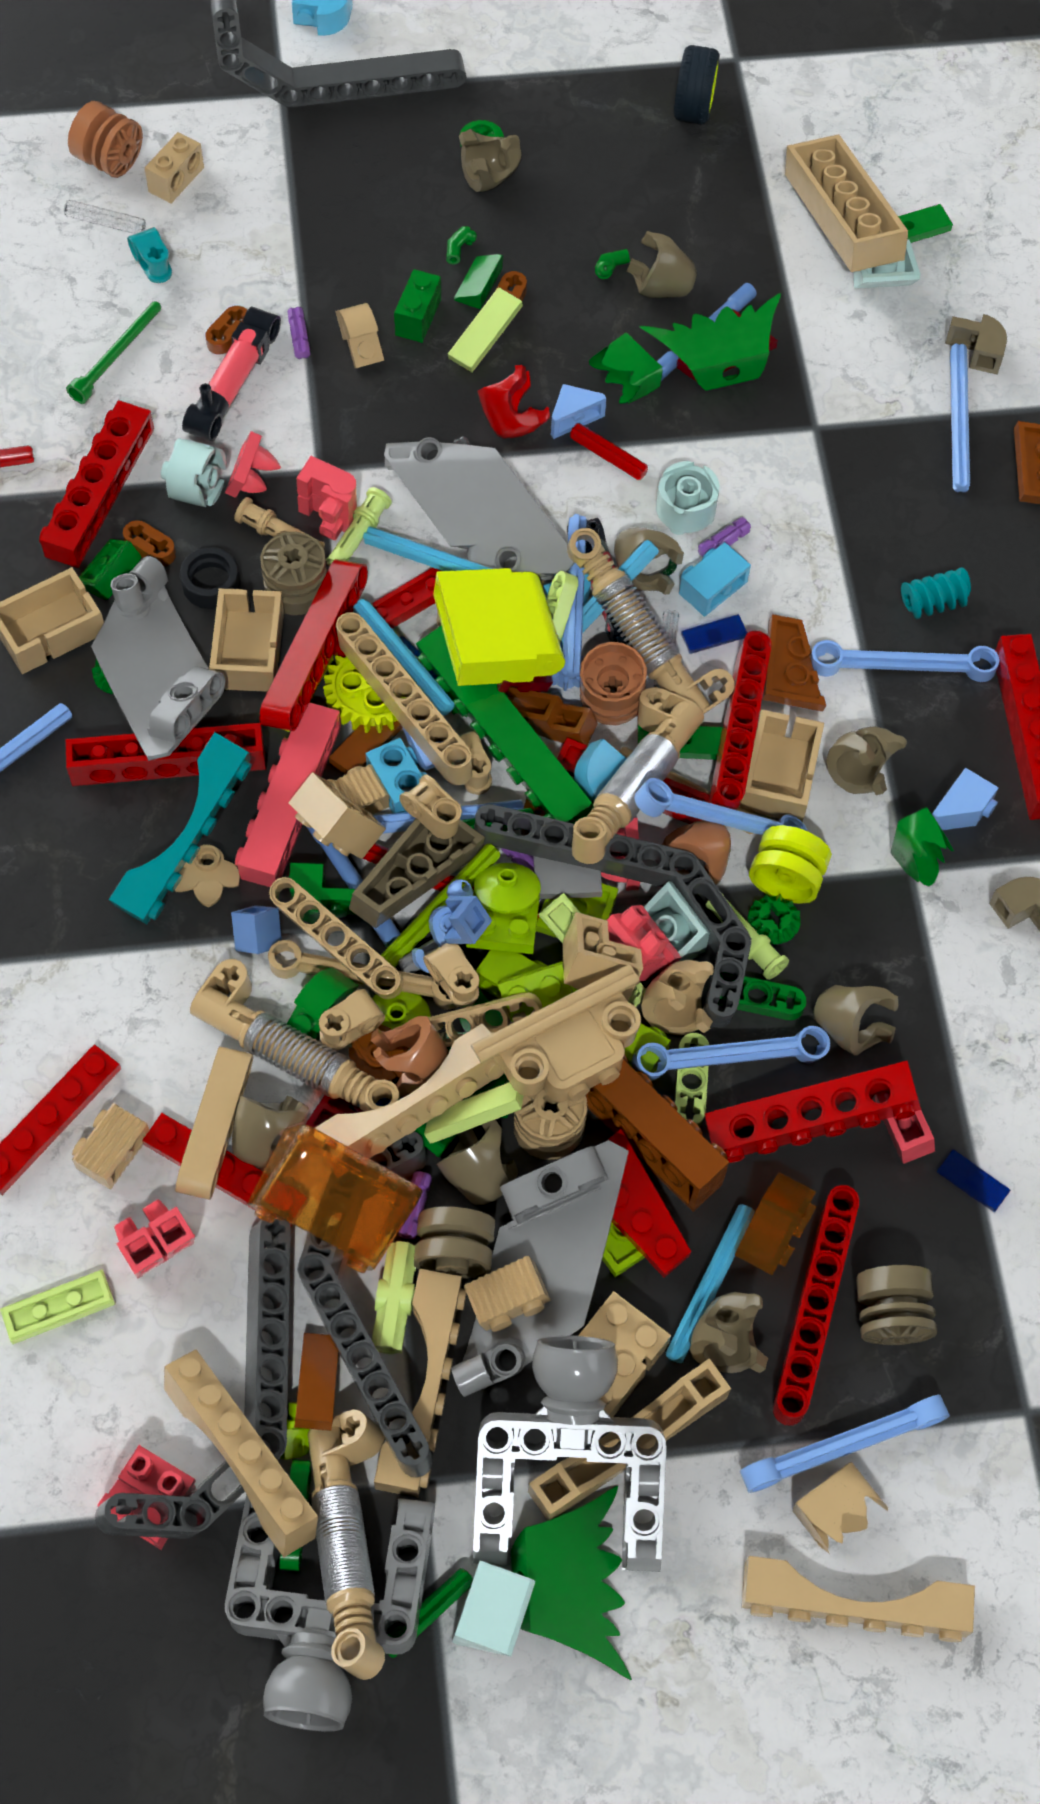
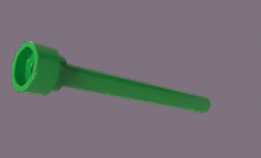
M153 301L85 376L74 378L68 384L66 391L74 401L84 404L92 396L93 384L160 312L161 305L159 302Z

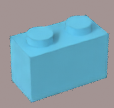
M724 542L717 549H710L694 567L689 566L684 570L680 577L679 595L705 617L748 582L751 564Z

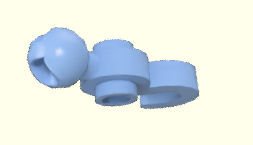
M458 879L451 882L448 886L447 895L448 897L473 896V889L466 880ZM462 882H465L466 885L462 889ZM440 906L433 910L428 921L433 940L438 947L447 943L444 936L453 926L448 919L452 915L448 906ZM414 948L411 952L413 962L420 970L429 973L423 960L425 956L424 951Z

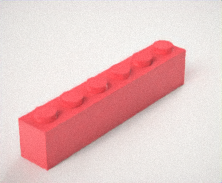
M309 703L297 729L291 731L288 738H283L279 749V756L281 757L278 765H272L268 777L269 787L267 792L262 791L258 800L257 810L259 812L256 819H251L246 831L247 842L244 847H239L235 857V865L238 866L240 879L271 887L275 880L282 878L303 825L295 818L298 812L288 802L312 772L322 777L341 728L339 710Z

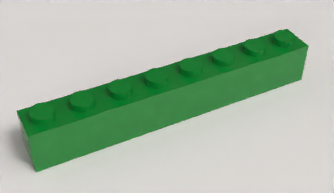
M442 625L416 643L420 655L417 657L418 661L428 672L431 670L437 676L434 680L446 694L449 692L455 698L453 700L455 709L462 717L468 715L472 720L470 727L479 736L480 740L485 737L491 744L488 746V749L498 763L502 760L509 767L506 769V772L514 784L519 785L522 783L527 791L524 795L535 809L540 806L545 812L543 817L575 824L580 818L587 817L591 810L594 809L591 800L504 692L498 691L497 684L458 686Z

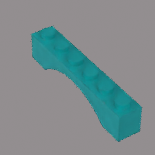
M214 732L197 759L199 770L198 796L194 811L185 829L176 841L161 855L140 867L126 871L109 898V901L115 907L146 925L150 919L156 920L165 905L162 900L168 890L173 892L182 879L180 871L186 862L188 864L193 862L199 852L200 847L197 844L203 834L208 836L217 823V819L214 818L220 807L225 809L232 800L235 793L232 791L235 783L238 779L243 781L249 773L252 764L249 763L250 755L248 751Z

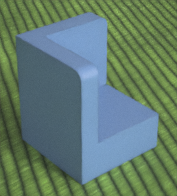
M449 896L445 902L452 912L448 919L453 926L444 936V939L448 944H475L492 922L491 918L477 896Z
M255 905L231 912L236 951L260 954L269 951L274 943L282 940L278 908Z

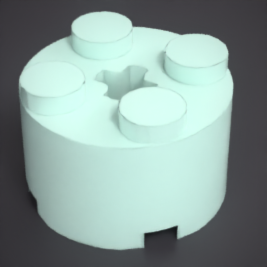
M178 438L174 444L170 460L165 461L161 469V478L166 480L168 497L201 507L214 505L224 486L225 480L220 479L221 469L226 470L227 467L226 455L220 448Z
M690 461L675 463L664 471L658 485L656 511L660 520L669 527L672 533L682 535L684 533L697 532L712 524L716 514L720 487L715 473L706 466H703V468L694 466V462Z

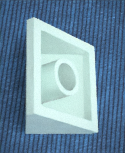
M907 240L905 260L853 272L854 289L910 286L920 280L921 274L910 240Z
M668 881L644 908L682 957L679 961L693 960L706 952L710 932L673 882Z
M479 1561L452 1642L457 1645L511 1657L535 1581L492 1564Z

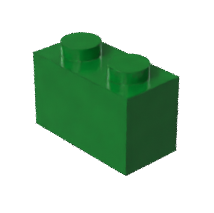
M413 269L394 311L395 336L423 343L441 301V276Z

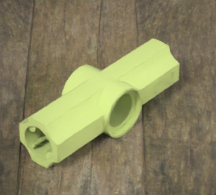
M388 1242L383 1278L379 1279L375 1300V1311H377L371 1339L380 1353L402 1354L407 1318L412 1313V1301L415 1292V1284H413L416 1267H414L415 1245L409 1242Z

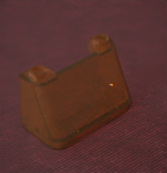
M300 1124L284 1130L247 1205L256 1209L254 1212L255 1216L268 1223L273 1224L275 1219L286 1220L343 1251L342 1255L348 1259L346 1265L355 1271L365 1273L366 1270L372 1271L376 1268L414 1210L423 1191L414 1183L323 1132Z

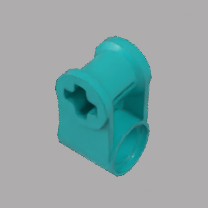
M152 227L127 237L131 253L140 264L147 278L154 283L168 281L172 276V269L167 261L169 252L157 229Z

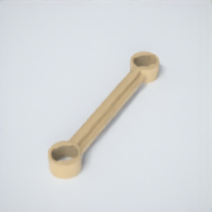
M278 941L269 949L268 961L270 969L279 978H292L299 972L316 975L324 969L334 967L353 982L364 984L336 959L302 953L299 946L292 941ZM289 951L295 954L297 961L292 966L283 968L282 964L276 961L275 956L281 952ZM353 962V966L356 968L367 966L366 964ZM398 971L403 981L402 992L433 997L436 1005L443 1009L450 1010L459 1007L451 1002L450 999H447V995L440 992V984L433 977ZM391 974L383 975L378 981V987L391 989L395 984V976Z

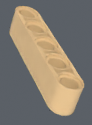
M286 877L279 878L272 883L269 895L276 907L376 995L383 999H393L401 993L403 981L396 968L298 883ZM285 888H292L295 891L293 899L286 903L280 902L278 899L279 893ZM308 910H318L320 916L317 922L314 924L303 922V916ZM335 931H342L345 934L343 943L338 946L329 945L328 937ZM358 953L369 954L370 962L367 966L363 968L353 966V959ZM391 974L395 976V984L391 989L382 990L378 987V981L383 975Z
M219 1046L179 1169L175 1192L211 1200L233 1131L234 1116L239 1096L244 1095L248 1082L253 1054Z

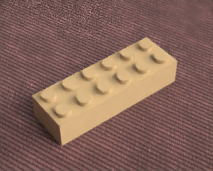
M839 134L787 145L785 176L850 272L905 260L908 238L907 228Z

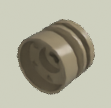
M297 531L285 532L273 537L263 547L260 561L264 590L282 591L285 614H307L327 573L325 551L319 541L309 534Z
M889 1265L868 1269L857 1275L858 1301L862 1305L868 1306L859 1314V1319L864 1324L860 1329L861 1338L864 1341L881 1345H906L926 1341L937 1335V1324L932 1320L936 1316V1311L933 1306L924 1304L934 1297L932 1273L929 1269L913 1265Z

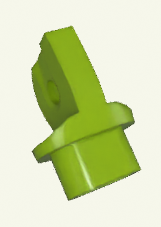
M288 1402L287 1445L285 1452L280 1457L283 1460L304 1456L309 1451L308 1432L310 1429L294 1427L297 1402Z

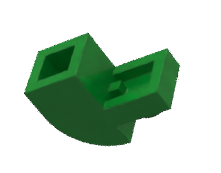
M290 863L289 878L298 883L337 918L356 915L349 909L352 893L355 889L325 888L324 864ZM290 888L291 900L295 894L292 888ZM315 909L308 910L304 914L303 920L314 924L318 921L320 912Z
M334 967L320 971L311 978L296 997L294 1003L297 1006L287 1025H291L297 1031L300 1030L307 1036H311L319 1041L321 1031L319 1019L326 1010L345 1000L357 990L359 985Z

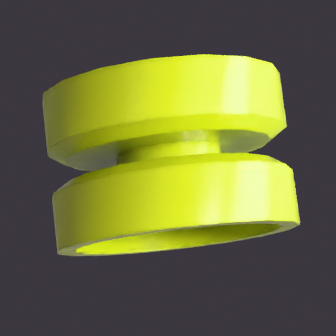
M779 825L771 826L765 830L759 844V853L755 855L749 871L751 882L769 896L781 894L782 898L788 901L793 900V903H810L815 900L823 881L822 876L825 875L832 856L829 846L821 838L797 827Z

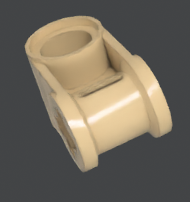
M474 731L459 736L470 749L472 756V777L463 785L468 792L480 795L489 791L492 786L490 774L492 765L479 736Z
M423 775L419 779L418 785L409 792H403L399 796L404 809L411 816L419 820L437 838L448 839L457 833L462 813L461 806L431 776ZM439 816H448L452 820L444 821Z
M446 943L423 957L429 973L440 984L451 1002L459 1007H470L477 1002L479 998V976L466 959L458 944Z
M365 989L357 990L321 1015L319 1019L320 1041L323 1045L326 1044L327 1047H331L333 1050H341L361 1036L378 1028L384 1021L385 1015Z

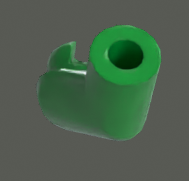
M469 226L460 227L448 239L446 261L449 264L455 265L460 262L461 247L464 243L472 245V242L476 241L477 234Z
M623 249L601 254L595 265L596 275L601 279H607L612 275L616 266L629 263L628 250Z

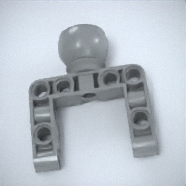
M549 1336L540 1338L537 1341L533 1354L532 1368L539 1387L547 1395L541 1400L543 1407L535 1414L491 1413L480 1424L473 1564H479V1561H483L492 1565H510L515 1459L557 1460V1457L586 1458L587 1462L626 1464L622 1570L660 1572L667 1447L662 1428L654 1420L610 1417L604 1410L606 1403L600 1398L609 1391L618 1372V1356L613 1342L585 1336ZM493 1427H500L506 1430L508 1436L504 1441L496 1443L488 1438L487 1433ZM530 1429H539L545 1434V1438L539 1444H531L526 1441L524 1435ZM606 1432H613L620 1438L615 1446L608 1448L600 1444V1437ZM641 1435H654L657 1438L655 1445L650 1449L640 1448L636 1443ZM496 1502L503 1506L504 1512L497 1517H491L485 1513L484 1508L487 1504ZM640 1509H648L653 1512L652 1519L647 1523H638L633 1517Z
M246 1494L225 1600V1613L232 1628L237 1633L245 1636L280 1640L285 1647L282 1650V1655L286 1659L276 1666L265 1685L263 1716L277 1724L297 1729L321 1732L342 1730L351 1710L352 1692L347 1675L333 1661L331 1655L332 1644L336 1638L333 1615L327 1610L324 1600L309 1599L307 1594L272 1590L279 1550L269 1536L260 1543L251 1541L252 1535L256 1531L264 1529ZM398 1499L396 1525H392L385 1564L386 1587L384 1600L374 1603L371 1607L376 1642L383 1647L386 1654L397 1655L409 1651L417 1637L434 1523V1502ZM405 1548H413L418 1551L417 1556L411 1561H403L398 1557L399 1553ZM245 1604L255 1606V1611L250 1617L245 1619L237 1617L238 1609ZM282 1609L293 1611V1615L288 1622L277 1623L274 1621L275 1614ZM394 1623H401L407 1627L405 1633L398 1638H392L386 1634L387 1629Z

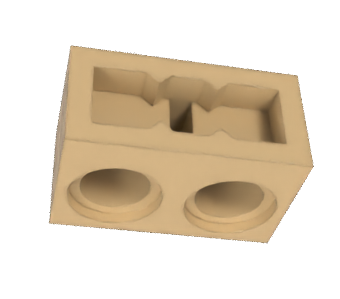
M177 132L144 168L148 192L172 204L204 169L201 143Z

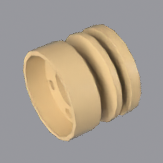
M544 1089L536 1095L524 1096L522 1109L514 1112V1135L519 1145L528 1154L543 1160L559 1159L569 1155L580 1144L585 1132L587 1116L586 1096L576 1101L569 1099L564 1102H556L548 1097ZM548 1107L550 1110L544 1111V1108ZM556 1108V1109H557L556 1113H553V1111H551V1110H553V1109Z

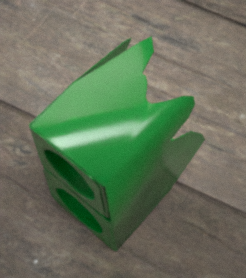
M627 332L589 360V365L595 369L609 371L605 379L606 383L623 385V395L619 399V404L631 403L640 399L661 385L662 366Z
M926 807L898 821L890 853L910 877L929 887L935 883L939 873L937 858L945 863L940 848L947 849V846L951 851L954 850L938 822Z

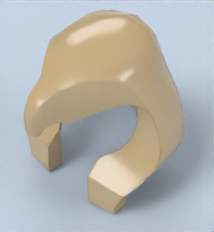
M682 960L666 967L653 979L645 990L641 1003L643 1017L651 1026L667 1034L682 1036L698 1029L703 1033L708 1031L713 1021L702 1009L701 998L705 982L710 975H713V964L694 960Z

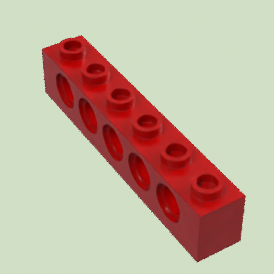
M118 400L113 410L107 412L103 428L100 433L94 435L87 456L82 457L75 478L69 480L66 494L61 503L58 502L54 507L51 521L40 532L39 542L46 558L79 568L154 431L151 410Z
M261 723L193 728L170 756L149 761L134 733L65 739L66 768L72 786L198 776L197 759L214 732L249 752V763L252 764L250 771L266 770Z
M907 1060L704 1114L711 1144L719 1145L726 1153L729 1163L743 1160L745 1158L744 1155L758 1152V1154H770L777 1151L779 1146L790 1143L793 1146L805 1145L810 1143L814 1137L822 1135L836 1137L844 1134L846 1129L860 1126V1128H871L880 1124V1120L892 1117L897 1120L906 1119L913 1116L915 1111L921 1110ZM878 1092L890 1094L889 1099L883 1103H876L872 1100ZM851 1100L856 1103L851 1111L842 1112L838 1110L840 1104L844 1101ZM812 1109L822 1111L821 1116L814 1121L805 1119L806 1113ZM778 1118L788 1119L784 1128L778 1130L771 1128L774 1120ZM750 1126L754 1128L751 1136L747 1138L738 1137V1133L743 1127Z

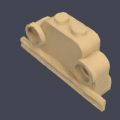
M628 964L471 1044V1048L481 1064L493 1058L496 1064L503 1070L514 1090L521 1095L533 1096L544 1089L548 1097L556 1102H564L569 1099L571 1101L579 1100L590 1091V1088L599 1083L607 1085L620 1076L619 1072L625 1053L624 1048L634 1042L641 1023L638 1009L631 1003H628L622 992L640 983V979L632 966Z

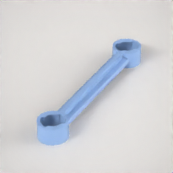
M830 640L818 642L813 647L810 658L814 671H817L818 675L824 677L835 675L840 668L965 672L969 678L977 682L991 680L996 673L1000 661L997 652L988 646H977L969 654L842 650L839 644ZM825 653H829L836 658L837 662L824 664L817 658L825 655ZM980 658L987 660L992 668L982 670L973 663L980 661Z
M657 778L648 779L634 796L638 808L651 817H658L667 810L763 835L764 831L771 826L779 825L797 827L807 831L803 822L793 815L786 814L778 821L685 797L672 793L669 786Z
M808 1026L792 1037L666 1050L665 1047L658 1043H647L634 1053L631 1066L636 1072H643L653 1081L667 1070L794 1056L803 1063H814L828 1053L830 1039L822 1028ZM806 1034L814 1036L819 1042L814 1055L807 1053L802 1046L801 1039L806 1037ZM647 1051L655 1053L660 1059L657 1070L654 1073L647 1071L641 1064L640 1057L645 1055Z
M941 1395L931 1396L911 1405L907 1409L776 1458L770 1457L752 1463L741 1469L740 1474L748 1493L757 1492L780 1482L782 1479L909 1431L928 1428L942 1422L950 1415Z

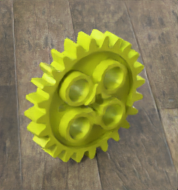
M336 655V665H328L329 675H324L325 686H323L327 707L340 711L342 725L351 721L352 730L357 729L360 724L364 725L365 733L369 732L371 726H376L378 733L382 732L383 725H387L391 731L394 730V722L398 721L347 656L343 658Z

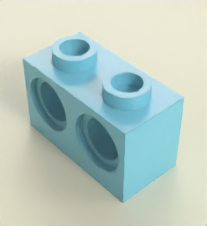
M398 738L366 753V765H372L389 794V808L392 813L407 812L399 800V796L405 792L401 789L405 787L414 788L419 784V779L423 775H427L425 771H419L416 765L418 760L413 749L410 746L406 748L401 738ZM391 762L400 763V764L397 765V766H389V765H387L388 763H391Z

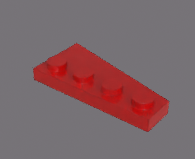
M620 1129L608 1139L629 1151L612 1223L665 1278L690 1256L691 1250L623 1130Z

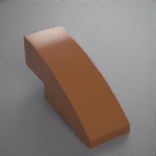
M509 687L508 691L504 692L537 735L563 744L567 738L588 745L598 725L591 708L563 704L558 695L536 691L519 692L517 688Z

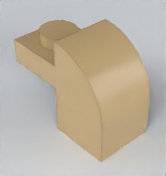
M363 303L335 311L343 340L347 339L354 368L384 361L377 335L378 327L369 305Z

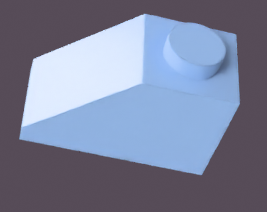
M965 768L932 815L942 830L976 826L982 816L989 818L998 804L994 797L999 787Z

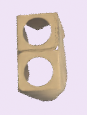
M849 1462L798 1500L792 1511L817 1544L829 1553L828 1536L836 1542L843 1543L844 1537L842 1533L858 1532L867 1529L865 1496L871 1498L887 1511L888 1507L855 1465Z

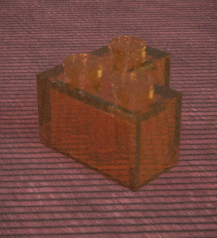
M779 1172L763 1196L735 1256L770 1275L774 1274L779 1264L785 1267L795 1249L789 1245L793 1236L801 1237L817 1207L811 1204L816 1191Z

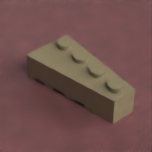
M439 816L444 821L452 820L448 816ZM415 819L352 893L349 909L376 929L471 861L482 849L485 837L460 820L458 831L453 837L448 839L437 838L419 820Z

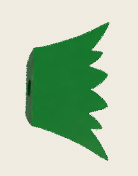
M781 293L768 300L756 312H754L752 305H749L742 312L741 317H738L728 306L720 311L715 322L703 315L693 314L691 329L678 323L672 324L675 331L650 326L639 327L672 350L690 368L696 381L705 391L758 379L765 368L769 355L772 320ZM730 366H736L740 370L739 375L723 377V371Z
M618 1486L595 1500L569 1513L546 1522L525 1527L511 1548L512 1572L535 1581L520 1629L578 1650L605 1664L623 1677L632 1680L619 1654L605 1637L620 1636V1632L612 1622L602 1616V1613L618 1609L625 1604L623 1598L613 1588L602 1582L603 1579L610 1576L619 1567L622 1559L613 1553L597 1548L608 1539L613 1531L612 1527H598V1525L604 1519L614 1501Z

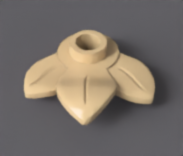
M202 845L191 864L186 862L180 871L182 879L175 891L185 892L194 890L198 901L206 907H211L220 900L223 887L234 888L239 886V871L235 864L224 860L220 849L212 845ZM206 859H212L214 861L210 865L202 864Z

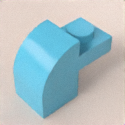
M292 0L293 24L317 27V32L320 36L335 34L341 31L349 22L352 0Z
M605 739L591 742L576 764L574 781L591 802L595 801L597 795L627 758Z

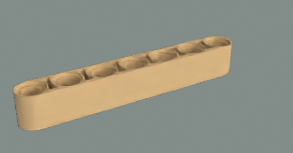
M353 612L342 614L336 622L339 646L343 653L444 779L453 785L466 784L472 777V756L468 746L363 617Z

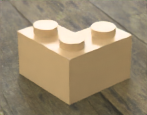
M313 772L288 802L298 812L295 818L306 827H312L315 830L313 836L326 846L333 843L332 846L345 856L351 853L363 859L386 830L369 811L348 800L331 782Z
M578 912L575 913L562 943L564 984L581 989L628 964L632 966L634 972L640 978L643 971L641 949L609 941L607 920ZM636 985L622 992L627 1001H629Z

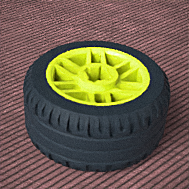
M689 45L685 48L674 105V116L677 120L696 124H705L709 120L720 54L716 49Z

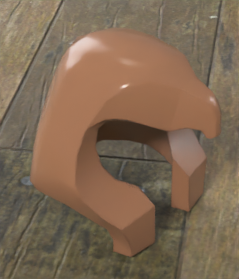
M705 820L696 821L677 828L665 837L662 845L693 853L697 858L706 862L704 869L715 885L721 882L731 852L730 833L724 825ZM685 869L677 871L679 874L682 875L690 874V872Z
M427 1016L415 1017L407 1023L386 1032L380 1031L377 1028L371 1035V1041L378 1047L373 1052L375 1059L388 1071L404 1072L395 1084L400 1097L411 1094L426 1083L440 1068L449 1054L442 1037ZM402 1046L410 1048L406 1053L389 1057L384 1052L392 1051Z

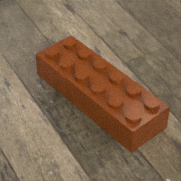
M624 1054L622 1067L619 1072L620 1076L607 1085L599 1083L590 1088V1091L585 1095L587 1098V1108L613 1134L622 1129L637 1157L694 1212L722 1186L729 1165L728 1157L719 1145L715 1143L710 1144L702 1136L700 1127L693 1120H686L677 1112V1106L668 1096H661L653 1088V1084L646 1074L641 1071L636 1072L628 1064V1059Z

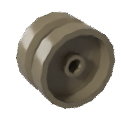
M433 1207L423 1210L418 1215L417 1236L423 1240L415 1244L414 1267L418 1270L425 1269L462 1276V1279L483 1277L491 1273L492 1250L487 1245L494 1242L495 1219L483 1212L461 1207Z

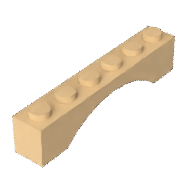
M483 1023L456 1039L440 1068L426 1083L411 1094L375 1110L354 1114H336L307 1132L315 1153L335 1179L353 1171L358 1165L383 1152L388 1146L413 1133L418 1127L443 1114L448 1108L464 1098L470 1097L475 1091L504 1074L493 1058L481 1064L471 1048V1044L492 1034Z
M419 1269L412 1307L413 1314L421 1327L427 1346L428 1363L426 1380L421 1396L412 1414L428 1442L430 1451L435 1452L439 1430L433 1429L435 1415L442 1416L446 1394L440 1393L442 1380L450 1379L453 1358H448L447 1356L450 1344L457 1345L460 1323L454 1322L457 1310H464L467 1293L462 1288V1276ZM386 1441L381 1446L374 1486L376 1490L418 1498L420 1487H428L431 1469L427 1474L418 1478L406 1475ZM411 1441L406 1444L409 1456L413 1460L419 1458L420 1455L415 1452Z
M195 1349L164 1366L165 1392L183 1417L201 1429L225 1458L246 1492L262 1528L283 1558L314 1540L318 1521L317 1514L199 1352Z
M709 1358L680 1378L663 1394L631 1418L654 1420L662 1428L665 1440L667 1441L726 1400L731 1387ZM610 1432L599 1439V1442L604 1447L609 1448L615 1446L619 1442L620 1437L616 1433ZM643 1434L638 1438L636 1444L640 1448L650 1449L655 1445L657 1438L652 1434ZM569 1457L530 1482L528 1493L546 1520L549 1521L559 1517L626 1470V1464L587 1462L586 1458Z
M749 1556L745 1561L741 1608L750 1609V1614L757 1617H773V1612L788 1614V1620L795 1622H810L811 1617L826 1619L825 1624L833 1627H848V1622L863 1624V1630L870 1632H886V1627L901 1629V1635L924 1637V1632L939 1634V1640L962 1642V1637L966 1638L973 1633L975 1585L936 1581L924 1590L902 1599L885 1602H860L836 1596L817 1587L800 1575L786 1560Z

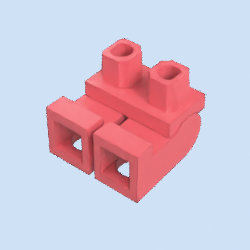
M310 456L296 478L298 511L307 516H310L313 510L318 512L319 517L322 519L319 533L327 538L336 540L341 531L345 532L354 519L353 514L357 508L356 479L350 473Z
M642 905L631 906L623 913L612 914L607 919L609 941L641 949L643 971L639 978L640 981L653 980L666 967L678 962L682 958Z
M157 1199L143 1208V1212L150 1222L148 1223L149 1227L145 1228L144 1226L138 1230L131 1217L114 1226L119 1240L116 1244L137 1279L194 1244L195 1235L177 1206L169 1211Z
M139 1445L119 1474L117 1482L108 1494H104L97 1507L118 1493L187 1497L196 1489L194 1485L196 1480ZM116 1507L110 1510L111 1514L117 1515V1521L121 1520L123 1517L127 1515H133L134 1511H132L129 1514H118L116 1513ZM149 1507L147 1510L148 1519L153 1524L159 1525L161 1521L159 1512L155 1508ZM141 1537L142 1539L146 1540L147 1542L154 1545L160 1550H162L164 1544L168 1539L160 1537Z

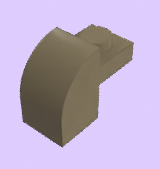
M983 314L981 322L953 316L945 344H965L967 349L973 350L970 369L998 375L1007 344V333L1003 325L995 318Z
M1016 878L995 890L989 904L1007 929L1030 918L1040 931L1039 878Z

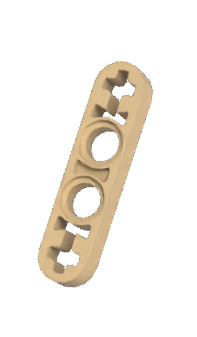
M521 993L428 1018L437 1031L443 1028V1022H445L446 1032L439 1034L446 1047H450L456 1039L464 1035L457 1033L453 1028V1021L456 1018H464L469 1021L471 1030L483 1023L493 1034L527 1016L525 1012L514 1014L512 1017L514 1022H510V1012L520 1009L522 1002H525L527 1007H534L531 1014L542 1009V1003L535 994ZM491 1009L499 1011L503 1016L502 1024L499 1026L488 1024L485 1020L486 1011Z

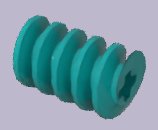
M962 567L956 571L949 570L945 574L938 573L933 577L926 576L922 578V581L914 579L911 583L904 582L901 585L903 603L908 611L912 612L915 619L921 618V609H923L927 616H931L933 614V606L938 613H943L945 609L944 603H946L949 610H954L956 608V600L961 607H965L968 602L967 597H969L971 592L968 572Z

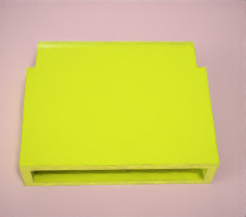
M511 568L437 572L433 595L458 686L498 684L504 680L513 683L531 682L536 676H550L562 670L565 665L564 655L542 584L537 574L533 572H511Z

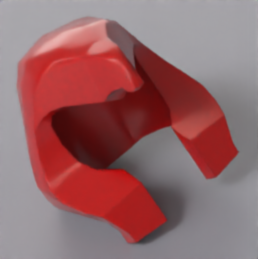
M515 365L514 373L503 381L478 390L480 403L490 427L498 437L504 439L529 434L546 423L550 417L549 407H546L544 410H536L530 407L525 412L518 413L522 398L531 388L530 373L526 371V367L523 365Z

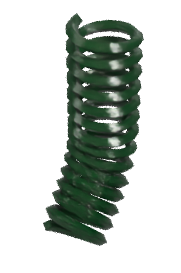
M669 559L668 566L659 573L670 576L676 570L677 565Z

